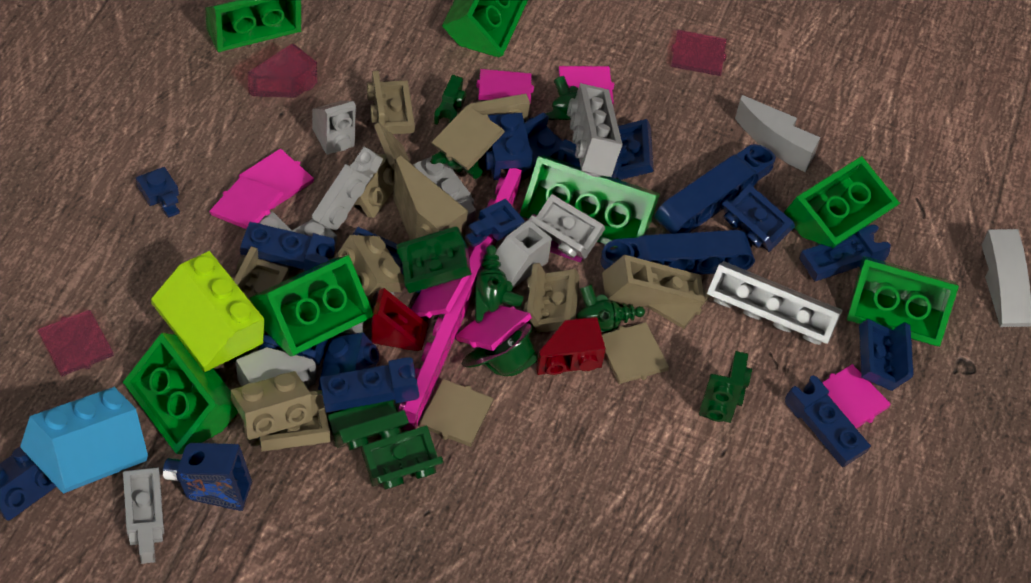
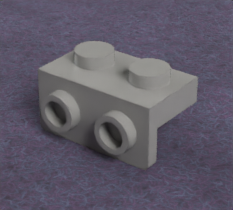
M553 194L550 195L536 217L531 215L529 218L530 221L549 235L553 241L559 244L558 249L571 258L578 255L585 260L605 230L603 224Z

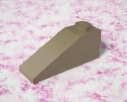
M623 255L602 272L605 296L618 304L647 307L648 304L705 303L701 275L628 255Z

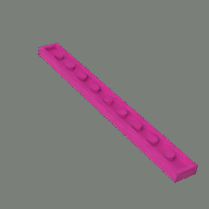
M510 168L505 178H499L495 190L496 200L490 199L487 207L505 198L513 205L519 191L522 170ZM492 234L481 244L475 247L470 245L468 248L470 267L473 271L451 311L445 314L444 318L438 317L433 329L434 341L433 343L427 342L421 359L424 362L421 369H415V378L417 379L420 397L417 400L402 402L399 406L398 412L405 410L409 421L402 429L411 431L418 426L455 340V335L458 333L474 296L477 274L484 269L482 262H484L483 256L487 255L486 247L496 245L497 240Z

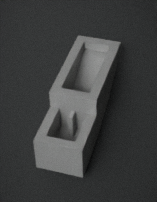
M742 95L735 116L740 126L759 145L771 150L777 158L806 172L815 156L821 137L795 127L796 117Z
M990 229L981 245L989 269L985 278L1000 327L1031 326L1030 283L1019 230Z

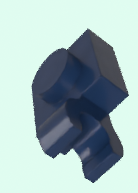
M165 166L136 177L137 187L149 206L159 203L168 218L180 214L176 203H179L176 197L179 195L178 186Z
M505 198L480 211L479 220L469 225L468 228L472 233L467 234L465 239L472 247L481 244L491 234L498 241L524 224L525 221Z

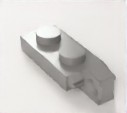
M363 147L350 166L344 165L312 214V218L319 224L337 231L346 220L349 211L357 199L364 193L365 187L373 177V174L377 173L383 159L372 150Z
M432 156L413 164L415 168L468 210L466 226L475 222L476 209L473 206L474 199L450 167L443 163L432 164L430 162Z
M159 467L123 471L126 528L130 545H139L141 564L156 562L154 543L163 542L164 534Z

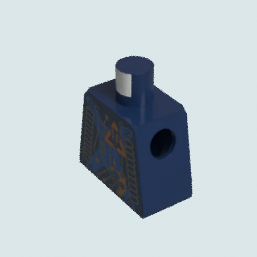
M189 443L185 447L181 460L167 458L163 467L164 479L180 481L186 498L192 501L243 511L252 479L239 444Z

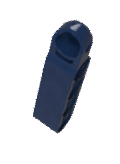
M757 144L749 145L666 200L656 211L655 220L671 234L692 232L722 211V203L725 200L731 203L749 184L754 187L757 181L769 174L775 163V155L764 146Z
M741 230L645 235L638 238L614 239L604 246L600 257L604 270L609 268L623 255H628L699 275L715 274L718 265L723 261L744 270L752 267L755 262L747 235Z

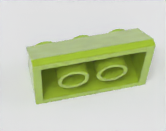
M210 251L180 264L151 298L152 305L204 372L263 344V316Z

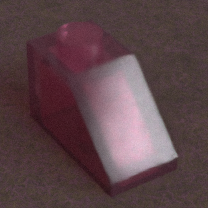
M293 43L248 72L249 94L252 96L296 98L303 92L311 90L317 84V62Z

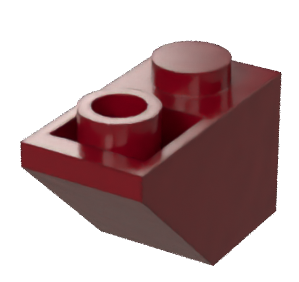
M598 318L565 320L539 351L537 374L558 375L568 371H591L596 368H602L606 348Z

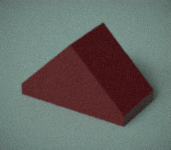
M385 288L380 289L373 313L372 343L412 351L422 350L428 323Z

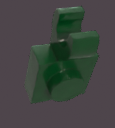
M451 75L442 95V102L435 110L434 124L438 125L439 120L442 118H448L451 122L457 116L456 109L463 107L466 91L462 90V77Z

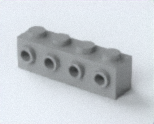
M580 83L576 98L570 99L567 109V116L571 118L570 130L574 132L573 144H576L575 157L579 158L581 171L593 177H612L623 144L610 92L608 89Z
M725 261L718 265L707 292L708 295L714 297L713 301L729 308L734 305L744 309L743 313L749 317L761 320L763 317L774 322V327L786 332L795 330L804 334L803 338L818 345H821L822 342L828 344L843 311Z

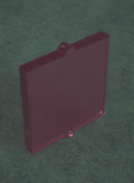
M677 30L676 41L671 48L673 52L671 67L721 76L723 62L727 58V55L724 54L727 39Z
M91 310L69 318L62 317L61 321L38 329V333L61 377L82 368L90 369L92 364L114 356Z

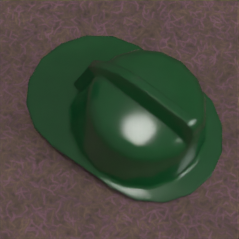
M524 324L494 351L480 347L475 349L462 360L461 364L467 368L485 364L495 374L501 376H515L523 372L538 360L537 353L528 336L532 331V326Z

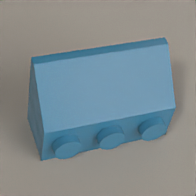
M115 387L31 415L20 448L63 494L143 463L148 458L137 410Z

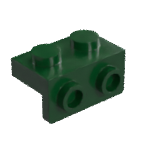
M457 226L396 245L398 255L403 264L404 282L409 294L471 275L468 248Z
M735 351L727 377L710 374L700 406L699 416L716 422L724 421L731 423L736 406H742L745 391L751 379L752 368L746 367L748 353Z
M394 400L349 408L330 414L327 417L337 449L348 445L349 451L369 444L368 439L380 435L381 439L401 434L400 429L409 423L405 410L397 412Z
M427 425L360 447L372 486L383 484L384 490L404 484L403 477L414 473L417 479L437 473L435 467L444 463L442 456L437 457Z

